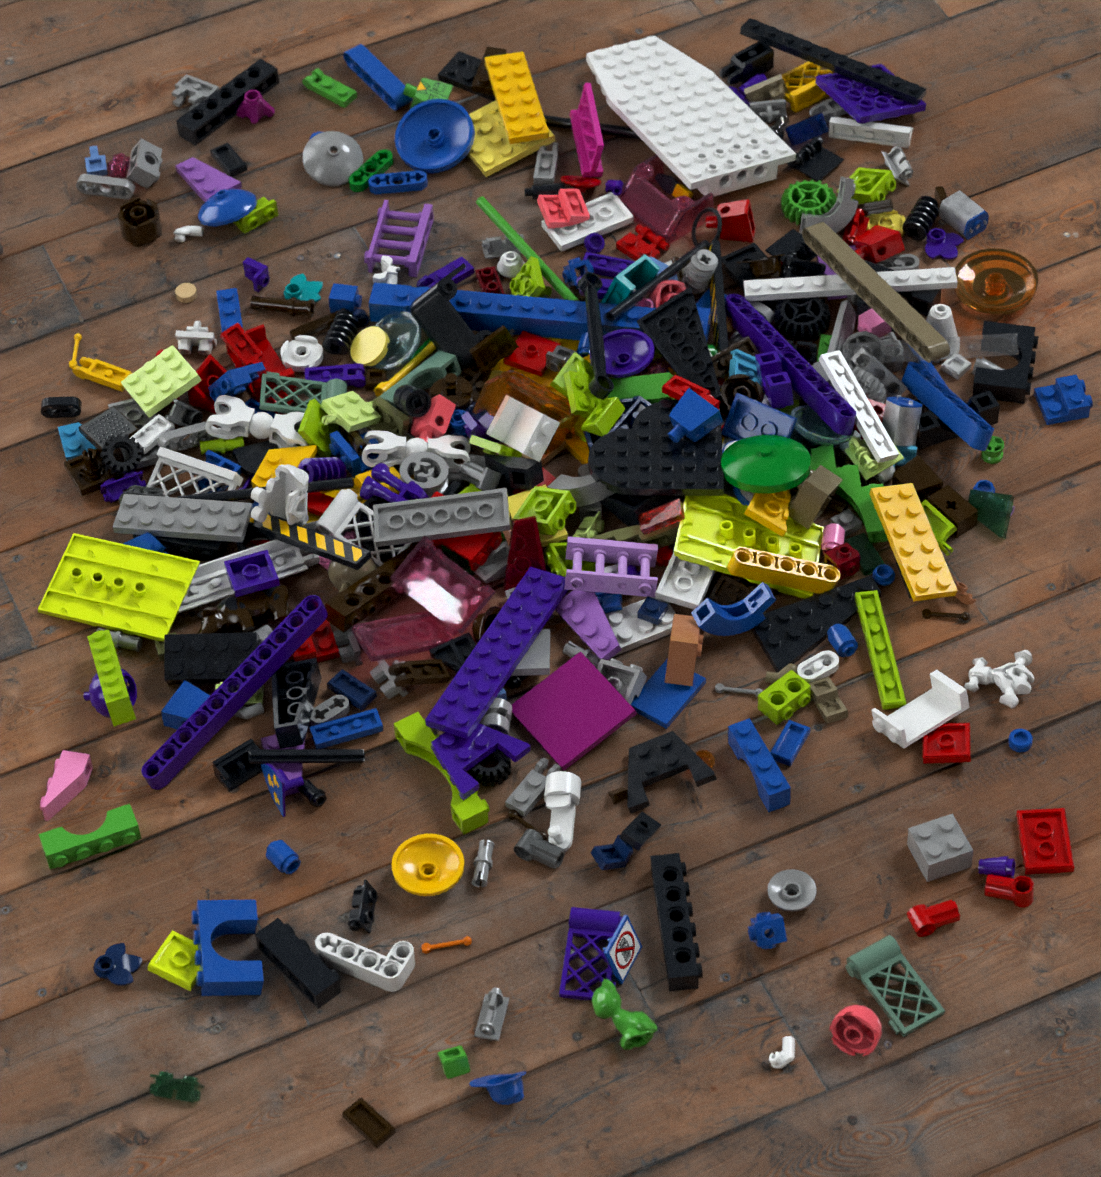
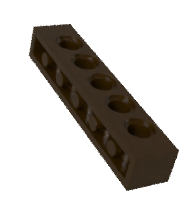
M426 541L414 543L325 602L326 620L343 633L351 627H356L362 620L372 616L377 610L406 593L414 585L421 583L429 575L436 573L440 569L441 552Z

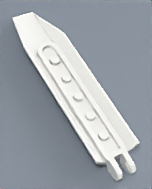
M275 539L200 564L178 613L235 594L226 575L224 561L268 550L279 579L308 570V567L318 564L320 562L319 555L311 554V552Z

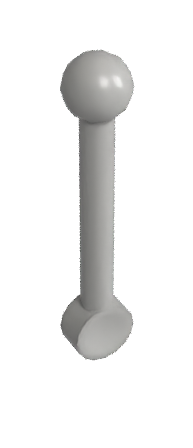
M721 683L715 686L717 693L727 691L754 694L758 697V694L763 691L760 688L750 690L724 687Z

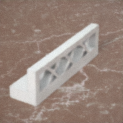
M831 117L829 122V137L903 148H909L913 133V127L877 122L859 124L855 119Z

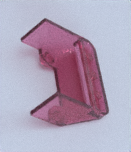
M655 154L634 167L618 198L634 216V220L638 224L648 227L652 230L653 234L662 236L670 244L692 232L693 222L700 211L708 207L714 208L713 194L709 193L697 201H693L687 196H679L671 201L652 185L656 182L655 176L658 173L664 174L663 161ZM704 213L699 219L696 229L706 223V216H714V213Z

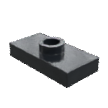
M642 811L622 831L619 838L639 851L655 835L662 824Z

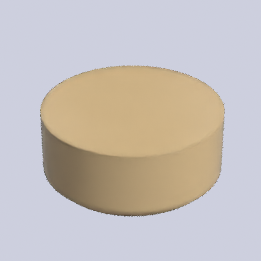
M191 283L180 284L175 290L177 300L182 303L192 302L197 297L196 287Z

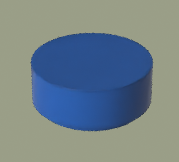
M1025 729L1013 730L1009 735V747L1016 752L1028 751L1032 747V734Z

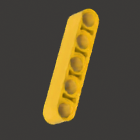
M746 547L737 548L727 565L728 571L736 577L819 594L834 589L841 576L839 570L832 565Z

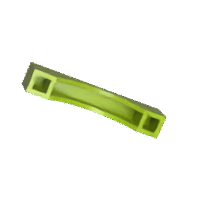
M110 630L96 631L87 637L113 726L136 720Z
M416 712L395 722V738L407 754L428 761L446 777L453 793L451 800L452 819L463 835L489 823V806L484 799L481 800L479 798L478 791L465 800H462L459 796V791L450 781L446 769H443L431 749V742L438 738L439 735H435L432 732V728L426 726L425 719L422 718L420 713Z

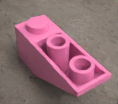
M62 750L60 758L56 759L53 777H50L47 783V793L40 801V810L43 811L46 821H49L87 786L93 769L90 754Z

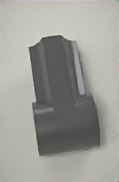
M470 461L463 464L460 469L462 479L475 484L477 488L483 491L497 489L503 475Z
M527 829L513 849L515 854L525 861L534 859L554 869L560 867L565 856V849L545 841L542 835L533 829Z

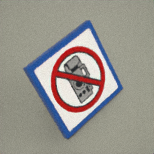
M628 915L623 916L613 937L607 939L609 943L607 948L603 947L604 955L619 984H623L642 948Z

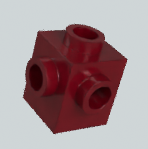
M846 542L825 552L824 564L835 566L839 570L841 575L840 581L859 572L861 557L859 552Z

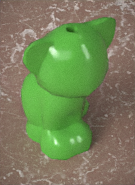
M604 979L601 987L597 988L592 996L595 1014L601 1019L612 1018L614 1025L623 1036L620 1039V1044L624 1050L646 1045L657 1031V1025L642 1011L631 1012L622 1009L621 997L616 991V987L610 980Z

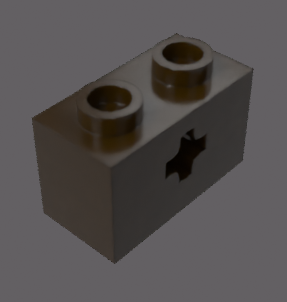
M949 485L928 497V502L955 525L957 530L953 535L956 538L977 525L978 510Z

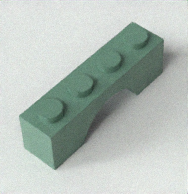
M440 350L381 394L380 397L395 407L393 401L394 393L401 385L409 384L426 390L449 373L456 374L458 377L462 371L456 355Z

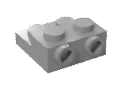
M612 658L610 661L601 659L597 667L598 671L631 705L634 696L639 698L647 676L642 672L643 669L634 664L625 666L621 661Z

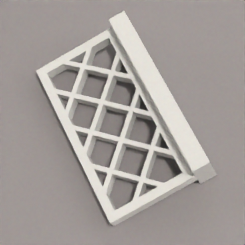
M160 447L157 452L159 459L146 487H155L161 484L164 492L163 497H169V495L180 491L181 496L185 495L183 488L194 484L196 489L194 494L207 493L211 490L217 492L216 488L222 485L229 486V491L235 490L237 486L240 487L243 478L237 472ZM163 464L170 466L172 473L162 478L160 471ZM189 472L191 480L181 484L178 475ZM175 478L178 486L167 491L164 482ZM204 478L208 479L210 486L199 490L197 482Z

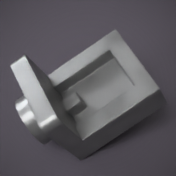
M557 345L553 353L548 351L546 354V368L554 372H560L574 352L577 353V351Z

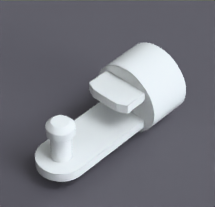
M558 771L550 773L546 777L544 801L546 807L551 809L548 842L567 851L573 842L576 806L580 802L581 779L573 773Z

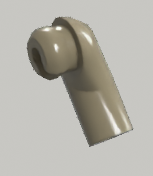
M791 663L779 672L767 671L765 683L776 682L790 670L797 674V666Z

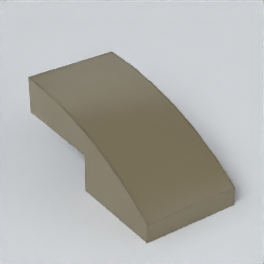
M829 676L809 683L811 685V696L826 724L848 717V710L838 697V689Z

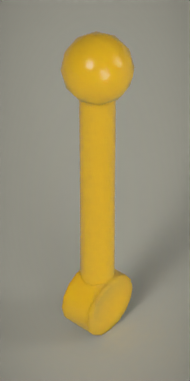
M79 333L74 335L72 360L69 361L71 369L78 366L76 358L79 341L82 339Z

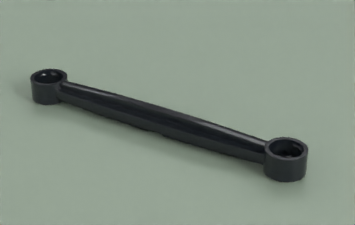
M586 272L578 281V287L585 294L589 346L594 379L589 383L588 387L595 397L605 399L614 389V384L606 376L604 339L597 292L602 287V281L596 274Z

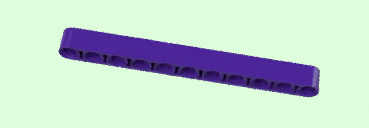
M739 294L727 295L725 302L726 321L743 338L749 336L760 354L777 351L782 364V372H787L794 391L834 432L844 436L852 434L857 413L855 409L743 296Z
M310 595L303 599L149 758L141 771L152 789L159 790L164 788L326 620L327 611L319 596Z

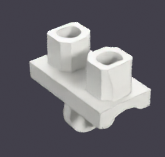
M195 321L194 327L187 326L186 331H176L175 337L178 341L180 354H191L192 346H199V354L209 355L212 348L217 346L214 332H208V327H201V321Z

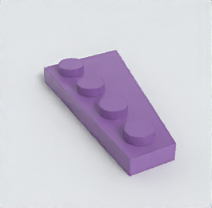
M573 590L561 600L555 611L600 660H610L622 650L595 592Z

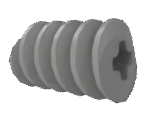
M701 249L692 256L681 281L685 284L686 289L691 286L693 294L703 293L707 289L718 265L716 255L711 251Z

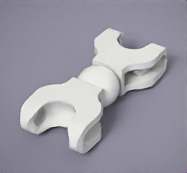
M220 395L214 403L217 415H211L205 424L206 432L209 435L228 440L238 436L248 437L249 433H251L258 439L269 437V442L277 444L279 448L298 447L296 444L301 446L309 445L298 433L304 413L275 414L274 418L266 412L254 414L255 409L246 406L237 397Z
M373 430L367 432L363 439L367 446L362 452V460L369 467H375L379 463L392 467L393 465L401 464L406 457L417 452H431L439 455L446 461L448 472L460 473L462 465L470 461L469 452L471 445L464 436L445 435L436 439L428 438V443L424 439L417 437L411 438L406 442V437L397 436L388 431ZM375 438L379 441V444H371L369 440ZM457 444H463L465 446V448L462 450L455 449L454 447ZM374 453L379 454L376 459H370L368 454ZM454 459H463L465 462L458 465L454 462Z

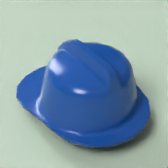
M526 1071L514 1074L483 1076L472 1080L469 1085L472 1087H486L495 1102L501 1105H509L523 1100L522 1076L526 1074Z

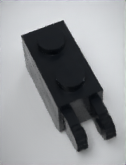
M758 41L735 53L731 58V63L720 70L719 76L724 79L727 78V83L730 85L737 84L738 82L744 84L756 74L761 75L774 68V49Z

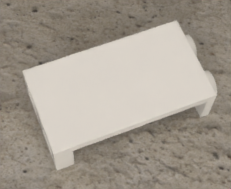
M506 395L486 434L540 462L560 422Z
M935 670L930 673L932 689L888 716L876 708L872 709L873 727L877 732L886 735L893 743L906 748L970 708L967 690L940 671Z

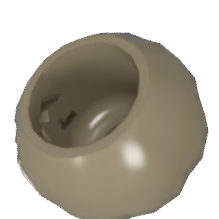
M372 557L359 570L331 560L327 572L331 583L339 590V594L377 569V565Z

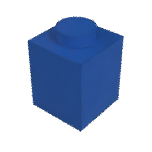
M333 283L329 295L330 313L342 308L353 313L354 310L361 307L362 296L359 295L358 286Z

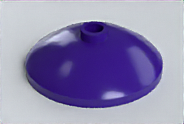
M620 329L603 335L607 377L624 378L636 375L644 370L653 360L655 354L654 344L647 334L634 329Z

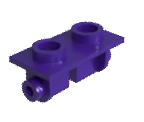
M132 471L125 474L123 478L117 480L111 478L103 482L100 487L105 502L110 501V503L118 501L123 490H127L132 485L146 487V482L143 480V472Z

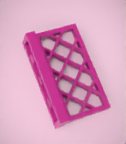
M585 83L578 110H571L569 116L582 177H602L601 155L604 143L591 83Z

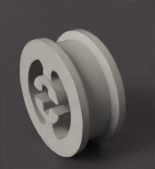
M417 452L406 457L401 463L400 480L406 484L414 481L431 498L436 491L443 494L447 490L448 465L437 454Z

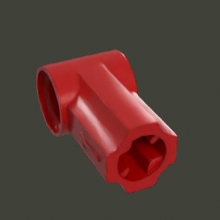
M988 874L984 896L1010 900L1018 907H1028L1034 901V883L1027 876H1018L1013 879Z
M953 900L927 907L925 904L916 905L907 912V917L918 937H926L932 934L938 927L960 921L958 906Z

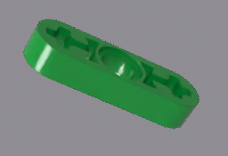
M382 149L371 156L349 176L350 189L354 192L366 190L369 187L368 180L371 176L384 174L393 165L392 152ZM368 169H375V170H376L375 172H372V173L366 172Z

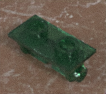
M159 1071L158 1075L150 1074V1077L155 1079V1084L151 1083L149 1093L153 1094L154 1097L172 1099L173 1091L177 1090L176 1100L190 1103L199 1102L201 1092L197 1090L198 1087L204 1088V1085L198 1082V1078L183 1075V1079L173 1078L174 1074Z

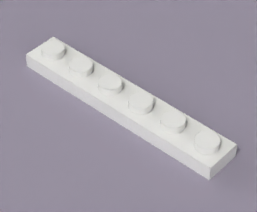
M840 350L821 354L819 362L835 390L857 412L855 425L877 463L897 459L899 455L898 450Z

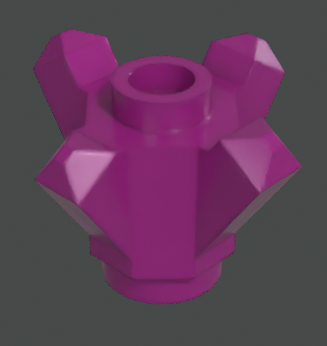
M257 90L246 92L244 101L237 110L238 117L244 118L246 116L250 118L253 124H257L264 115L268 117L275 115V109L262 98Z

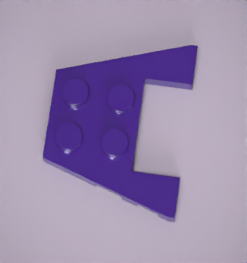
M479 723L468 740L445 732L431 742V749L443 769H446L450 781L459 791V796L462 800H465L479 790V782L467 773L469 769L497 749L512 761L517 762L530 752L531 745Z

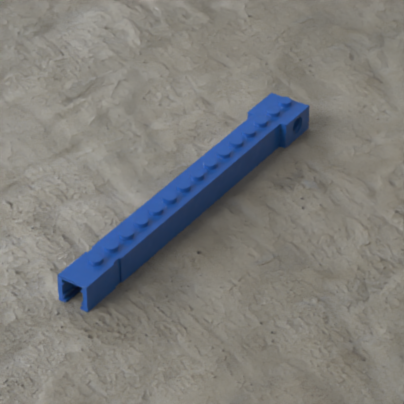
M374 282L368 303L370 321L406 325L416 324L420 326L410 313V305L431 287L418 288L409 285ZM457 290L456 295L449 300L471 331L488 330L494 332L504 325L508 331L513 328L515 331L514 335H520L522 331L540 337L579 341L581 335L588 332L586 302L464 290ZM599 303L603 335L620 329H634L643 332L638 326L637 320L656 308L633 306L611 322L606 318V313L617 304ZM697 307L708 343L711 326V308Z

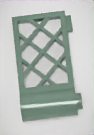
M274 372L262 373L259 409L281 413H305L309 400L316 399L321 405L325 399L347 393V384L340 379L320 382L279 376L280 373ZM266 382H273L278 386L271 389ZM295 385L299 390L292 392L288 386ZM309 389H321V392L314 395ZM283 390L288 396L282 399L276 393ZM304 393L310 399L303 402L298 396ZM271 396L277 402L274 404L265 403V399ZM293 399L298 405L296 407L289 406L287 402Z
M891 935L878 940L847 958L845 968L852 978L855 977L862 981L890 1019L888 1025L896 1035L900 1033L902 1037H905L945 1013L943 1007L903 956L899 944ZM900 963L906 971L905 977L890 974L891 968ZM874 977L885 978V988L874 986L870 980ZM889 979L903 982L902 992L887 989ZM906 983L917 985L920 989L919 996L904 993ZM885 996L899 997V1007L888 1005L885 1001ZM903 998L918 1001L916 1011L901 1008ZM920 1003L931 1004L936 1011L930 1014L919 1012ZM900 1014L915 1017L914 1023L905 1028L899 1020Z

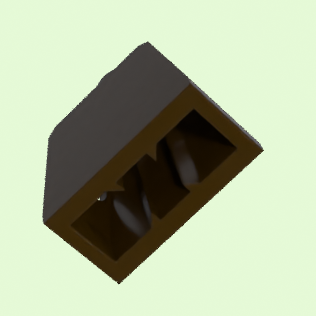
M919 455L893 473L892 485L913 483L921 503L925 499L928 501L929 496L943 488L941 478Z

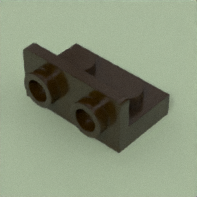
M502 325L471 348L469 352L475 359L476 365L485 372L494 368L504 357L510 356L518 348V345L507 328Z
M722 574L708 597L720 605H732L743 600L756 587L752 585L746 587L742 585L743 581L733 575L728 577Z

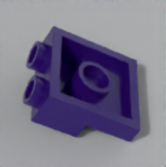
M268 550L224 561L226 575L236 597L280 585Z

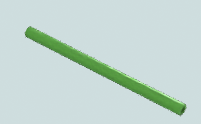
M479 197L476 204L527 260L531 256L538 258L542 276L564 300L579 301L485 197Z

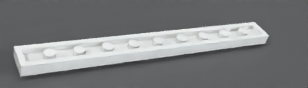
M955 267L876 272L896 292L957 288ZM838 275L744 281V294L748 302L857 294Z

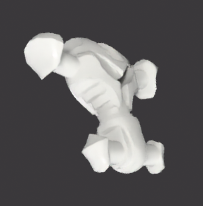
M1028 650L1014 653L1016 660L1014 663L1009 662L994 669L986 666L988 662L983 657L973 659L972 663L975 666L969 670L968 676L970 681L965 683V689L975 693L979 689L978 684L989 685V683H996L1002 693H1005L1000 696L999 702L1011 709L1015 708L1019 703L1016 695L1029 694L1031 691L1030 684L1034 682L1033 674L1025 667L1032 662L1031 653Z

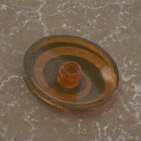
M999 248L978 250L965 256L955 267L957 288L953 289L956 296L966 306L981 313L1000 315L1016 312L1026 307L1037 293L1038 274L1035 267L1024 256L1010 250Z

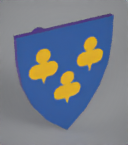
M265 763L261 765L267 787L278 810L285 817V791L303 786L304 780L301 776L289 780L282 769L276 770L272 765Z

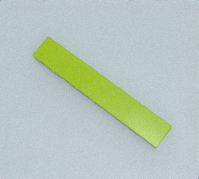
M878 591L856 592L854 598L882 709L901 708L906 705V699Z

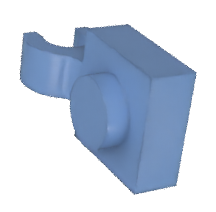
M90 146L91 157L85 158L87 174L108 175L105 155L99 156L97 146Z

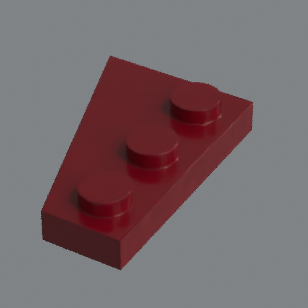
M535 516L513 520L503 587L504 592L505 590L517 587L530 567L546 571Z

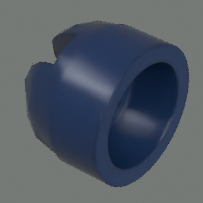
M363 309L354 310L352 314L359 320L360 327L366 326L369 322L367 312Z

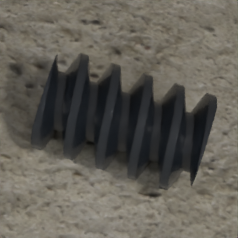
M930 196L918 198L902 225L903 231L910 238L917 241L925 239L936 218L939 216L937 201Z
M341 309L336 313L322 343V347L327 353L333 355L348 353L349 347L352 345V341L360 327L359 320L351 312Z

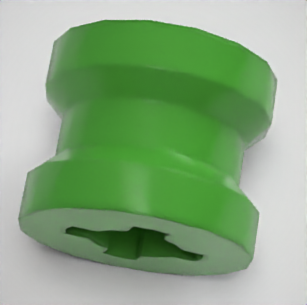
M992 436L987 450L981 452L982 459L989 464L999 463L1003 459L1004 441L997 436Z

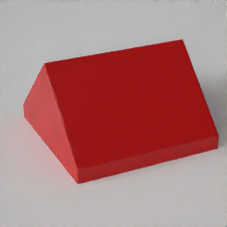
M211 354L206 357L196 370L202 381L188 390V396L191 405L216 414L214 401L210 396L208 387L225 374L227 370Z

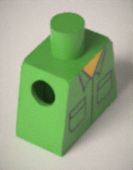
M422 78L418 87L407 83L403 95L413 98L410 108H413L417 104L432 99L448 100L453 86Z

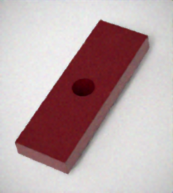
M495 266L475 270V276L481 292L505 294Z

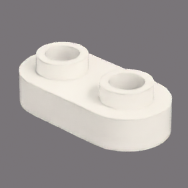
M822 651L800 663L797 667V674L807 683L825 678L837 671L839 657L832 651Z

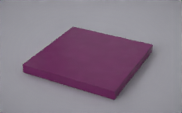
M581 651L512 704V715L556 764L561 766L563 771L637 715L636 710Z

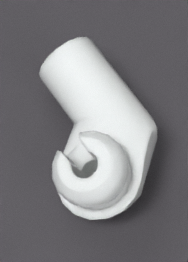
M203 226L178 228L174 231V240L176 242H184L185 236H203Z
M791 1036L784 1037L782 1039V1051H776L775 1055L774 1053L770 1054L769 1062L774 1068H783L794 1060L795 1038Z

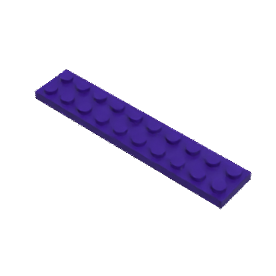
M534 567L528 569L425 719L426 726L467 740L469 739L568 590L564 589L566 577Z

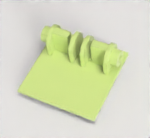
M855 436L849 438V448L844 450L854 465L858 464L859 472L865 480L904 459L899 452L897 459L877 463L865 440Z

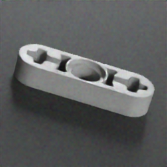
M91 174L80 175L76 184L77 189L81 193L119 199H130L135 190L134 183L128 179ZM101 184H105V185L109 186L110 189H106V188L102 187Z
M201 422L161 434L157 440V445L159 448L163 447L176 452L199 446L200 441L213 440L214 437L206 432V422Z

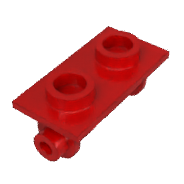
M857 208L854 216L846 225L842 240L849 246L855 245V239L867 230L869 217H865L862 209Z

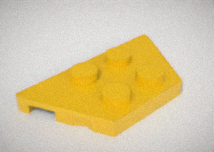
M308 445L268 450L251 480L252 487H266L267 481L270 478L276 477L275 470L281 464H290L298 468L299 463L303 459L314 458L318 452L317 446Z

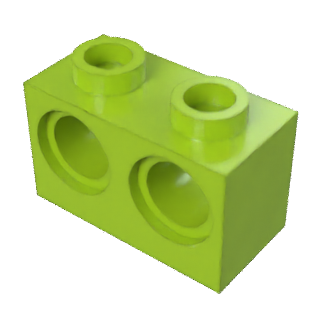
M790 670L758 694V710L778 725L782 721L788 720L795 711L805 707L810 702L811 685L793 670Z

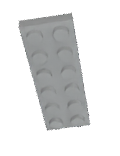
M507 488L373 505L376 547L511 530Z
M124 494L113 524L114 533L143 535L149 532L154 536L243 542L253 506L252 503Z

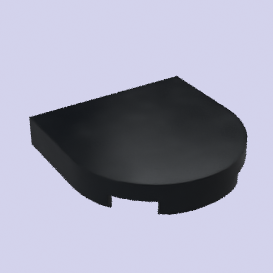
M268 440L233 449V455L237 464L241 466L242 473L254 476L268 450L279 449V447Z

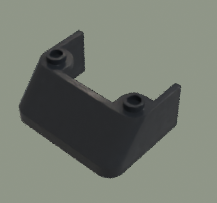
M464 263L424 292L410 305L411 315L438 351L456 355L461 371L476 362L469 350L492 334L488 330H482L474 335L449 301L457 293V286L452 278L466 267ZM513 328L509 331L510 334L515 332Z

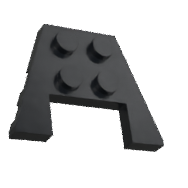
M673 731L629 748L628 809L630 813H634L649 807L650 803L644 787L686 770L691 771L697 787L717 780L716 775Z

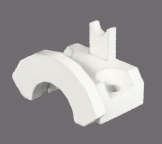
M382 256V273L374 274L373 283L397 284L398 272L396 271L400 270V267L392 266L393 259L391 257Z

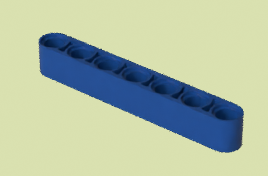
M908 362L901 380L907 389L969 446L980 451H986L994 428L926 367L916 362Z

